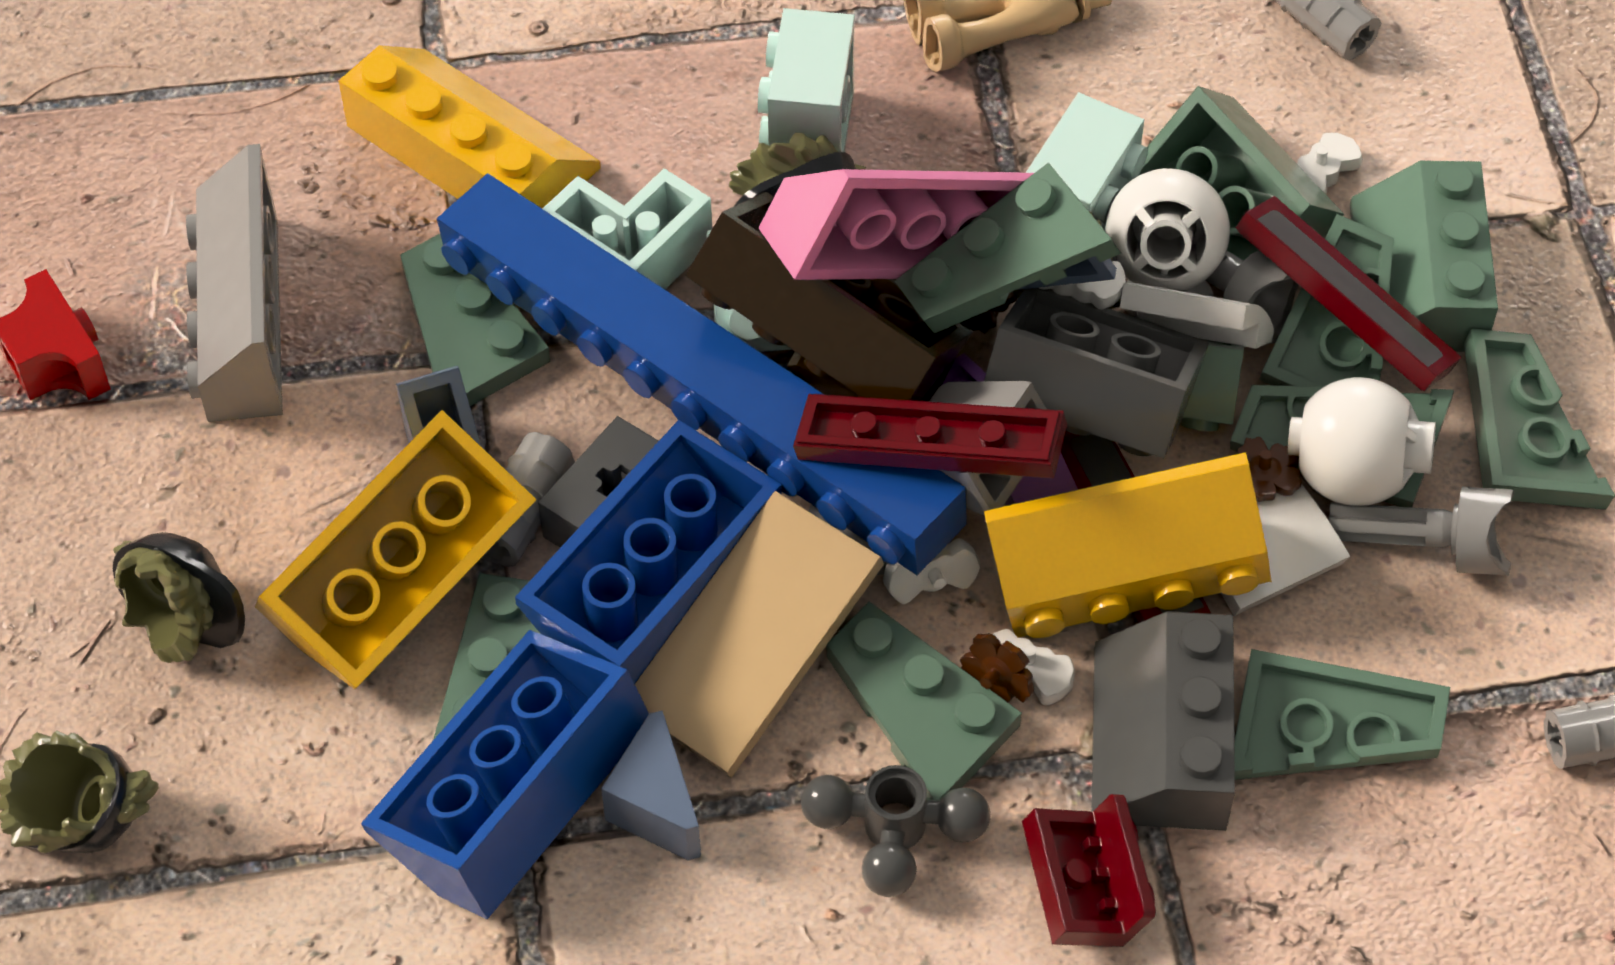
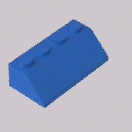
M678 420L515 596L516 605L540 634L628 669L635 684L774 491L782 495V484Z
M529 630L363 820L361 825L367 834L439 897L488 919L619 762L648 717L649 712L628 669Z

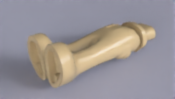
M903 0L911 34L917 45L923 44L924 59L928 67L934 72L952 69L967 56L1004 42L1034 34L1040 36L1055 34L1062 26L1088 19L1091 16L1092 9L1109 6L1112 3V0Z

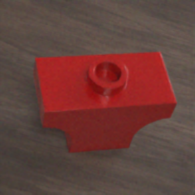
M47 269L24 279L26 296L23 302L13 312L0 318V348L6 362L30 401L57 389L76 390L87 397L88 400L111 390L100 354L93 344L99 340L98 335L85 310L81 307L72 311Z

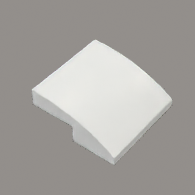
M1133 282L1123 283L1120 308L1137 311V318L1196 338L1255 349L1273 340L1274 328L1271 319L1264 308L1259 305Z
M1302 484L1291 496L1276 493L1274 500L1257 502L1268 552L1271 582L1259 584L1254 590L1241 595H1225L1221 593L1233 616L1344 564L1350 557L1336 531Z

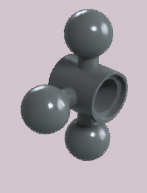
M900 765L886 766L876 771L868 780L865 793L853 792L850 785L838 776L821 775L806 785L801 796V808L804 816L811 824L818 828L834 829L845 824L851 816L865 817L866 833L875 846L867 852L863 859L862 877L872 892L883 897L899 896L912 886L917 868L915 859L908 849L917 844L922 838L925 831V823L938 824L941 831L954 841L970 842L984 834L991 819L987 800L976 790L956 788L945 794L940 801L928 800L926 784L922 777L911 768ZM890 803H900L910 808V810L901 814H891L884 811L882 807Z

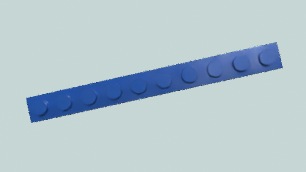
M487 173L437 218L443 243L441 251L445 260L453 269L463 275L471 273L487 284L490 291L501 302L507 305L515 303L530 313L544 331L554 336L561 334L577 345L581 353L591 363L599 367L606 365L623 376L628 385L638 395L644 398L654 397L670 408L678 420L694 430L701 429L719 441L723 448L745 462L748 461L769 477L782 484V492L788 496H795L797 494L811 503L830 525L839 530L847 528L868 542L872 551L881 556L883 561L889 564L899 563L918 576L966 526V487L940 470L798 460L793 445L808 394L824 395L823 393L492 175Z

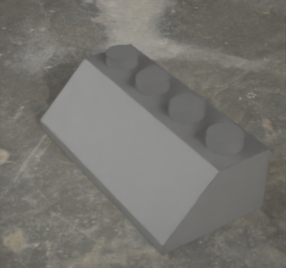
M260 144L247 145L196 189V214H187L186 216L189 248L191 251L197 250V262H187L186 266L190 298H197V311L187 312L189 344L191 348H197V361L187 362V380L190 397L192 399L201 398L208 422L283 415L278 218Z

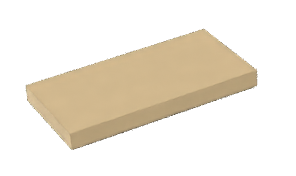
M774 491L635 683L649 714L662 710L673 740L732 778L884 565L881 556L777 491Z

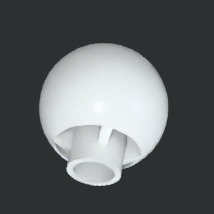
M1169 168L1146 172L1127 183L1117 194L1110 206L1106 218L1105 232L1121 252V254L1116 256L1117 261L1121 263L1126 278L1131 282L1184 291L1202 283L1218 268L1229 244L1230 222L1224 202L1208 182L1188 171Z
M1364 377L1346 378L1330 383L1317 391L1305 404L1303 418L1291 417L1288 455L1299 456V470L1314 490L1327 499L1350 506L1372 505L1387 500L1400 492L1414 472L1431 474L1436 422L1419 421L1409 400L1397 389L1384 382Z

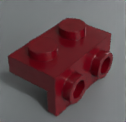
M1110 794L1093 812L1034 808L1022 820L1052 944L1123 947L1155 918L1154 890L1148 882L1138 845L1137 827L1131 819L1124 795Z

